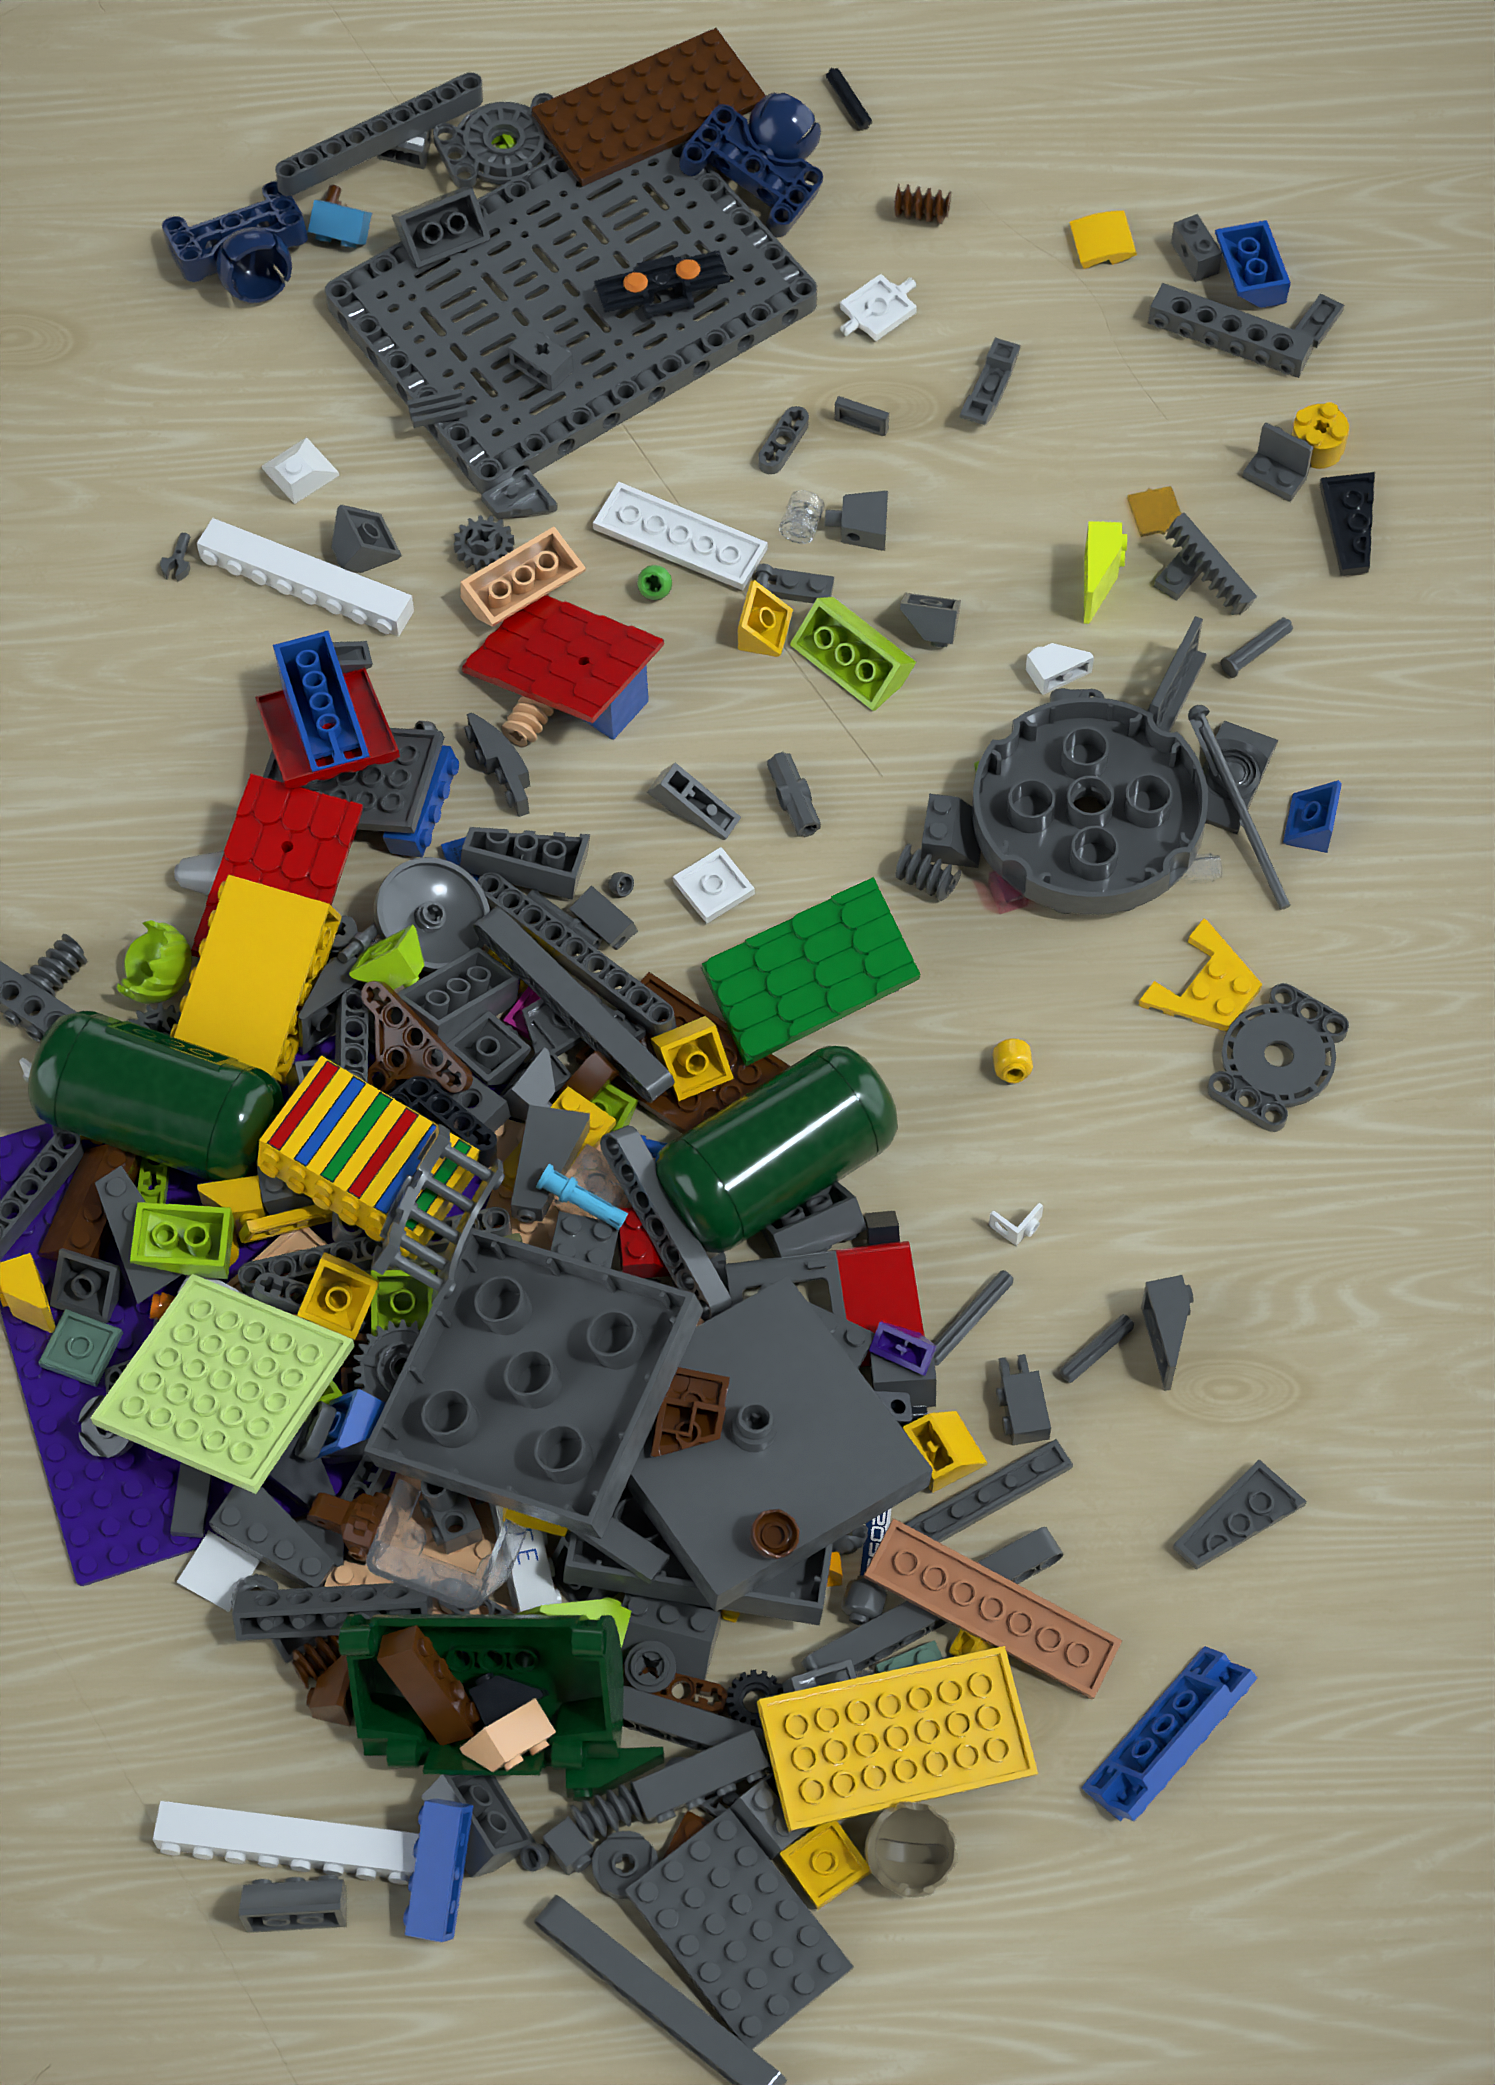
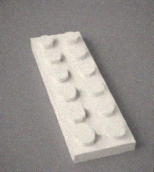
M620 482L617 483L593 522V529L742 591L768 549V542Z

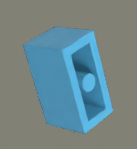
M314 200L308 232L315 233V239L331 242L332 238L341 240L340 245L356 248L357 244L366 245L372 213L327 201Z

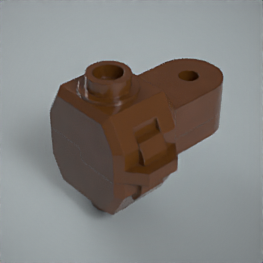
M319 1492L308 1512L307 1519L319 1527L342 1534L346 1547L349 1550L348 1554L357 1560L366 1561L367 1557L377 1558L384 1549L393 1529L396 1515L391 1504L392 1498L381 1492H375L373 1496L362 1493L351 1502Z

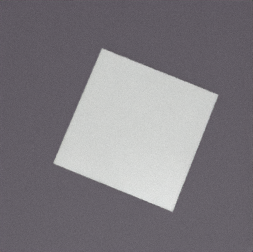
M208 1531L177 1583L229 1612L232 1608L231 1600L232 1594L235 1592L234 1589L241 1580L253 1574L260 1560Z

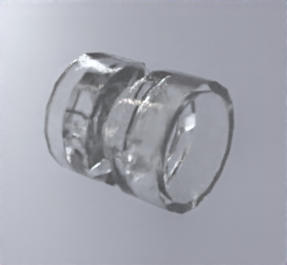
M793 492L779 525L780 533L792 542L799 544L810 543L815 536L818 522L825 509L823 500L812 492Z

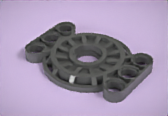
M539 93L533 97L530 107L515 102L489 103L467 114L458 127L449 123L437 125L433 131L434 145L455 186L458 188L473 187L476 184L477 178L493 184H505L535 167L540 160H543L541 162L543 163L552 158V155L556 156L559 154L532 115V107L554 97L548 93ZM442 133L452 135L448 140H442L438 136ZM506 134L511 135L517 141V144L511 148L501 149L493 146L492 141L495 137ZM456 152L462 156L454 160L450 159L448 155ZM461 172H468L472 176L468 179H461L457 175Z
M1280 983L1275 985L1270 994L1269 1004L1249 1009L1239 1015L1230 1025L1224 1037L1221 1053L1225 1071H1218L1211 1075L1208 1083L1210 1097L1267 1131H1280L1287 1121L1288 1111L1286 1107L1307 1103L1317 1097L1328 1086L1336 1063L1334 1043L1341 1042L1346 1038L1349 1029L1347 1018L1290 984ZM1278 993H1286L1291 997L1292 1001L1287 1004H1281L1276 1000L1275 996ZM1306 1007L1313 1008L1317 1012V1016L1312 1019L1305 1018L1301 1014V1010ZM1263 1012V1015L1257 1016L1250 1021L1247 1019L1252 1015ZM1331 1022L1339 1023L1343 1031L1338 1034L1331 1033L1326 1025ZM1240 1024L1242 1028L1239 1030L1236 1038L1232 1037L1233 1031ZM1227 1045L1232 1049L1231 1059L1229 1060L1227 1057ZM1270 1045H1283L1292 1051L1293 1060L1290 1064L1283 1067L1271 1065L1265 1058V1049ZM1329 1051L1331 1057L1330 1066L1325 1065L1326 1053ZM1327 1075L1325 1080L1319 1085V1087L1316 1086L1321 1076ZM1223 1080L1229 1084L1230 1089L1226 1092H1219L1214 1088L1213 1084L1216 1081ZM1248 1095L1255 1099L1256 1104L1252 1107H1244L1240 1104L1239 1099L1242 1096ZM1268 1111H1277L1282 1119L1279 1122L1272 1123L1266 1119L1265 1114Z

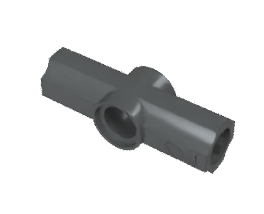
M780 752L774 754L771 759L767 760V766L776 785L780 806L783 811L787 810L798 836H811L821 829V822L812 804L808 783L805 778L800 777L790 753Z

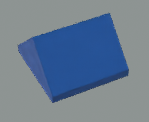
M1339 780L1293 793L1283 843L1289 846L1324 853L1328 852L1342 786Z

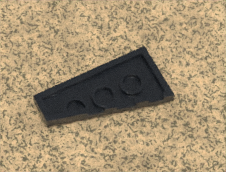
M1375 472L1320 478L1319 486L1341 576L1369 573Z

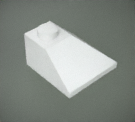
M307 437L262 465V469L294 504L339 476V472Z

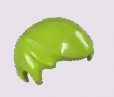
M149 920L142 923L148 929V932L134 940L126 952L124 972L127 978L122 979V985L117 983V990L134 1001L154 1004L170 999L182 988L191 968L192 953L186 938L175 927L167 923Z

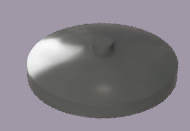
M415 858L397 866L380 885L374 901V920L379 936L383 940L413 924L417 931L425 965L421 971L433 973L476 947L482 949L485 944L475 933L473 924L490 912L489 904L478 882L460 866L440 858Z

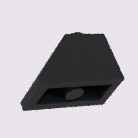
M493 1672L476 1679L477 1686L469 1690L485 1726L496 1722L535 1698L539 1701L550 1695L546 1688L505 1674L494 1676Z

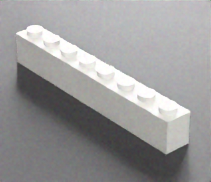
M212 518L197 542L200 559L208 565H217L227 569L233 575L245 576L259 585H268L277 589L282 594H291L301 598L307 604H316L326 608L333 614H342L358 624L365 623L375 627L384 634L390 633L399 637L414 612L412 595Z
M160 1801L153 1841L157 1849H160V1852L167 1855L177 1856L180 1855V1852L193 1853L194 1857L204 1860H210L213 1856L225 1857L226 1861L236 1864H243L245 1860L258 1861V1865L267 1868H276L278 1864L290 1865L292 1870L299 1872H309L310 1868L322 1869L323 1873L327 1875L342 1876L343 1872L356 1874L357 1878L363 1880H375L376 1876L389 1878L388 1881L405 1885L408 1884L409 1878L415 1869L416 1859L413 1857V1848L420 1834Z

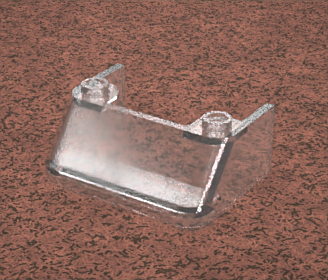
M398 1479L367 1554L366 1564L368 1569L381 1578L464 1610L477 1609L508 1580L527 1530L513 1521L505 1519L492 1554L485 1556L481 1560L476 1573L422 1554L427 1540L426 1532L422 1526L410 1521L421 1491L404 1480Z

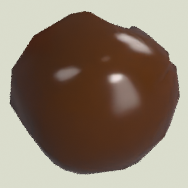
M781 1509L762 1511L751 1524L750 1540L753 1548L761 1556L768 1559L784 1558L790 1555L797 1547L800 1529L794 1517Z

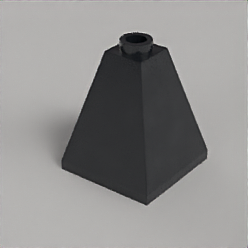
M304 1421L264 1482L309 1511L317 1493L321 1492L335 1496V1492L321 1458L308 1462L295 1455L297 1442L306 1423Z

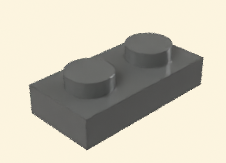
M1320 293L1295 328V331L1314 337L1313 347L1317 348L1343 312L1344 304Z
M1180 552L1155 579L1154 583L1155 588L1176 601L1202 573H1195L1194 570L1197 565L1195 563L1188 565L1189 556H1180Z

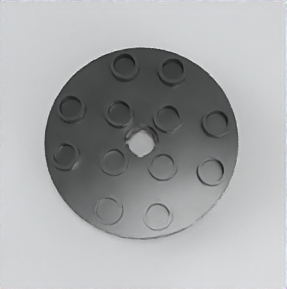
M1098 697L1067 698L1040 705L1023 713L1013 720L1012 733L1008 737L1001 740L993 739L990 742L975 774L972 820L974 833L985 859L996 874L1012 889L1024 897L1062 914L1100 915L1130 911L1156 899L1175 885L1188 871L1197 856L1204 836L1208 810L1207 783L1202 766L1187 741L1177 731L1165 732L1159 729L1154 723V714L1135 705L1113 699ZM1094 797L1097 798L1099 804L1105 809L1096 813H1086L1077 809L1073 804L1079 798Z

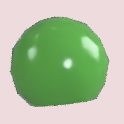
M647 566L638 575V590L642 596L649 600H661L671 591V575L662 566Z

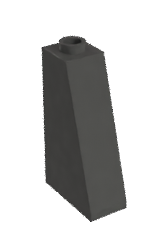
M529 1105L511 1202L512 1218H517V1220L525 1223L543 1221L556 1195L544 1188L539 1190L536 1188V1185L549 1164L554 1166L555 1171L564 1176L567 1175L589 1133L590 1113Z

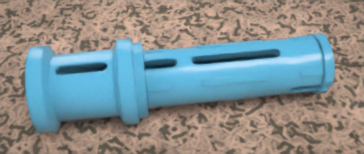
M549 1164L546 1167L536 1188L539 1190L544 1188L558 1196L559 1201L562 1203L569 1201L619 1231L625 1218L628 1216L627 1212L611 1205V1203L577 1185L578 1181L574 1177L569 1179L555 1171L553 1165Z

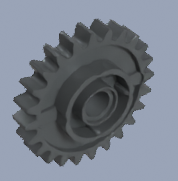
M404 1319L401 1320L399 1327H395L389 1321L387 1331L377 1326L376 1337L371 1334L366 1335L368 1345L359 1344L358 1350L363 1355H355L353 1360L360 1365L352 1369V1374L360 1376V1378L354 1381V1387H363L362 1391L387 1403L399 1377L395 1372V1367L406 1363L421 1331L418 1329L417 1321H414L411 1327L406 1326Z

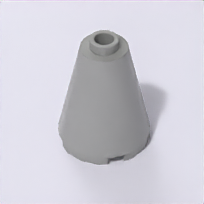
M224 851L183 858L175 867V880L179 882L182 888L209 895Z

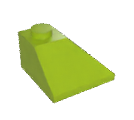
M412 924L368 947L350 970L349 975L351 978L367 983L382 981L387 983L393 990L402 985L404 988H407L419 980L418 975L425 965L415 926Z

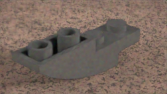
M474 713L467 714L468 726H465L464 730L469 743L474 742L477 749H474V753L479 766L484 765L488 775L495 773L499 784H505L507 791L504 793L510 808L515 807L519 817L529 814L528 797L524 789L530 787V778L523 759L510 741L496 727Z

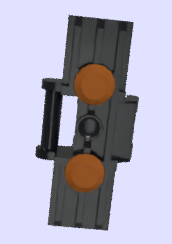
M717 250L681 259L680 256L674 257L669 255L637 263L631 272L595 280L594 284L604 313L641 305L646 319L649 320L653 319L654 315L686 307L689 310L694 309L695 305L691 292L730 282V277L721 253ZM672 288L675 296L681 297L650 305L654 302V293L657 291Z

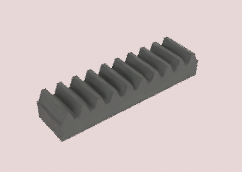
M1185 512L1175 518L1167 530L1166 540L1174 538L1175 542L1172 547H1182L1179 555H1188L1187 564L1195 563L1197 565L1194 572L1204 573L1201 580L1203 582L1210 580L1209 589L1219 590L1216 595L1217 599L1226 598L1223 604L1224 607L1233 606L1231 615L1242 614L1252 605L1257 595Z

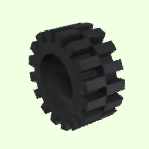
M751 1670L749 1675L743 1672L740 1674V1679L737 1680L735 1678L732 1681V1687L728 1688V1715L733 1720L763 1729L760 1714L748 1711L743 1704V1700L752 1691L763 1692L767 1697L784 1694L781 1682L777 1683V1678L774 1675L769 1677L767 1672L763 1670L761 1674H756V1670Z

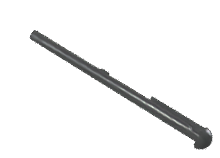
M1195 705L1190 709L1188 719L1214 777L1220 775L1233 805L1239 812L1242 820H1238V822L1245 830L1280 910H1284L1291 906L1206 718L1210 711L1204 705Z

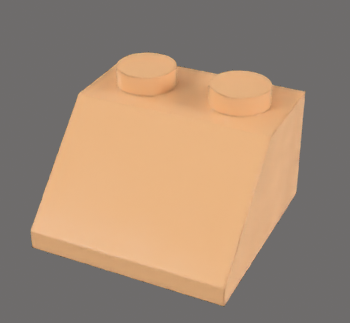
M535 1698L485 1727L460 1747V1750L464 1755L491 1772L503 1766L508 1771L524 1761L521 1756L524 1753L530 1751L533 1756L549 1746L546 1740L555 1734L556 1731Z

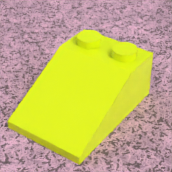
M1088 521L1084 553V624L1091 622L1116 582L1119 567L1125 566L1127 534H1122V522Z

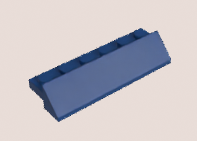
M1204 1646L1086 1781L1082 1789L1120 1822L1123 1818L1135 1821L1144 1813L1146 1807L1158 1793L1166 1787L1177 1771L1186 1764L1195 1750L1206 1741L1208 1735L1228 1715L1239 1699L1248 1692L1252 1684L1258 1679L1252 1669L1232 1663L1225 1653Z

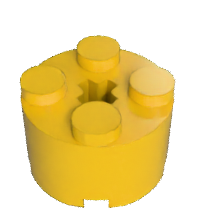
M1331 402L1313 404L1297 412L1292 436L1303 439L1313 446L1310 462L1312 468H1328L1340 460L1346 448L1349 422L1346 416L1338 409V406Z

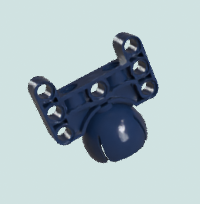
M772 92L764 96L753 108L748 123L747 119L736 112L731 106L725 104L718 105L685 145L679 161V167L688 176L698 175L707 163L715 167L772 208L766 222V227L775 237H783L790 231L817 196L823 182L822 171L805 160L814 152L820 141L821 127L818 122H815L813 112L805 104L786 93L776 94V92ZM718 120H724L726 124L721 123ZM703 138H708L712 142H707ZM688 157H694L698 161L690 160ZM747 169H752L756 173H751ZM805 181H810L814 185H809ZM791 199L798 201L799 204L793 203ZM775 218L782 219L784 223L778 222Z
M272 181L265 184L262 188L264 201L190 227L185 219L180 216H172L165 219L162 223V229L167 247L183 277L189 282H198L207 276L218 273L223 287L233 297L248 303L264 302L278 295L284 289L285 281L288 282L292 273V258L288 248L300 246L308 239L302 212L293 197L281 194L277 188V181ZM274 265H275V266L279 269V271L282 273L284 279L282 278V276L280 275V273L274 268Z

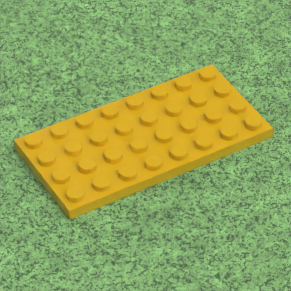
M1005 1646L762 1698L756 1701L788 1832L883 1811L886 1808L896 1807L901 1801L918 1803L1032 1777L1038 1774Z

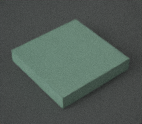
M65 1309L38 1363L42 1368L97 1387L104 1369H106L123 1335L122 1329Z

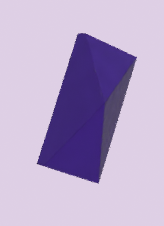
M880 1322L869 1351L924 1376L927 1373L937 1346L921 1333Z

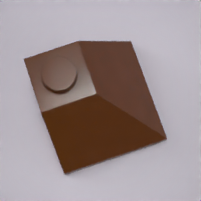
M341 1656L318 1677L315 1688L311 1687L309 1689L306 1706L309 1707L314 1719L350 1727L354 1710L346 1656Z

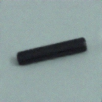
M830 68L826 74L827 80L858 128L868 129L869 125L872 124L869 114L839 68Z

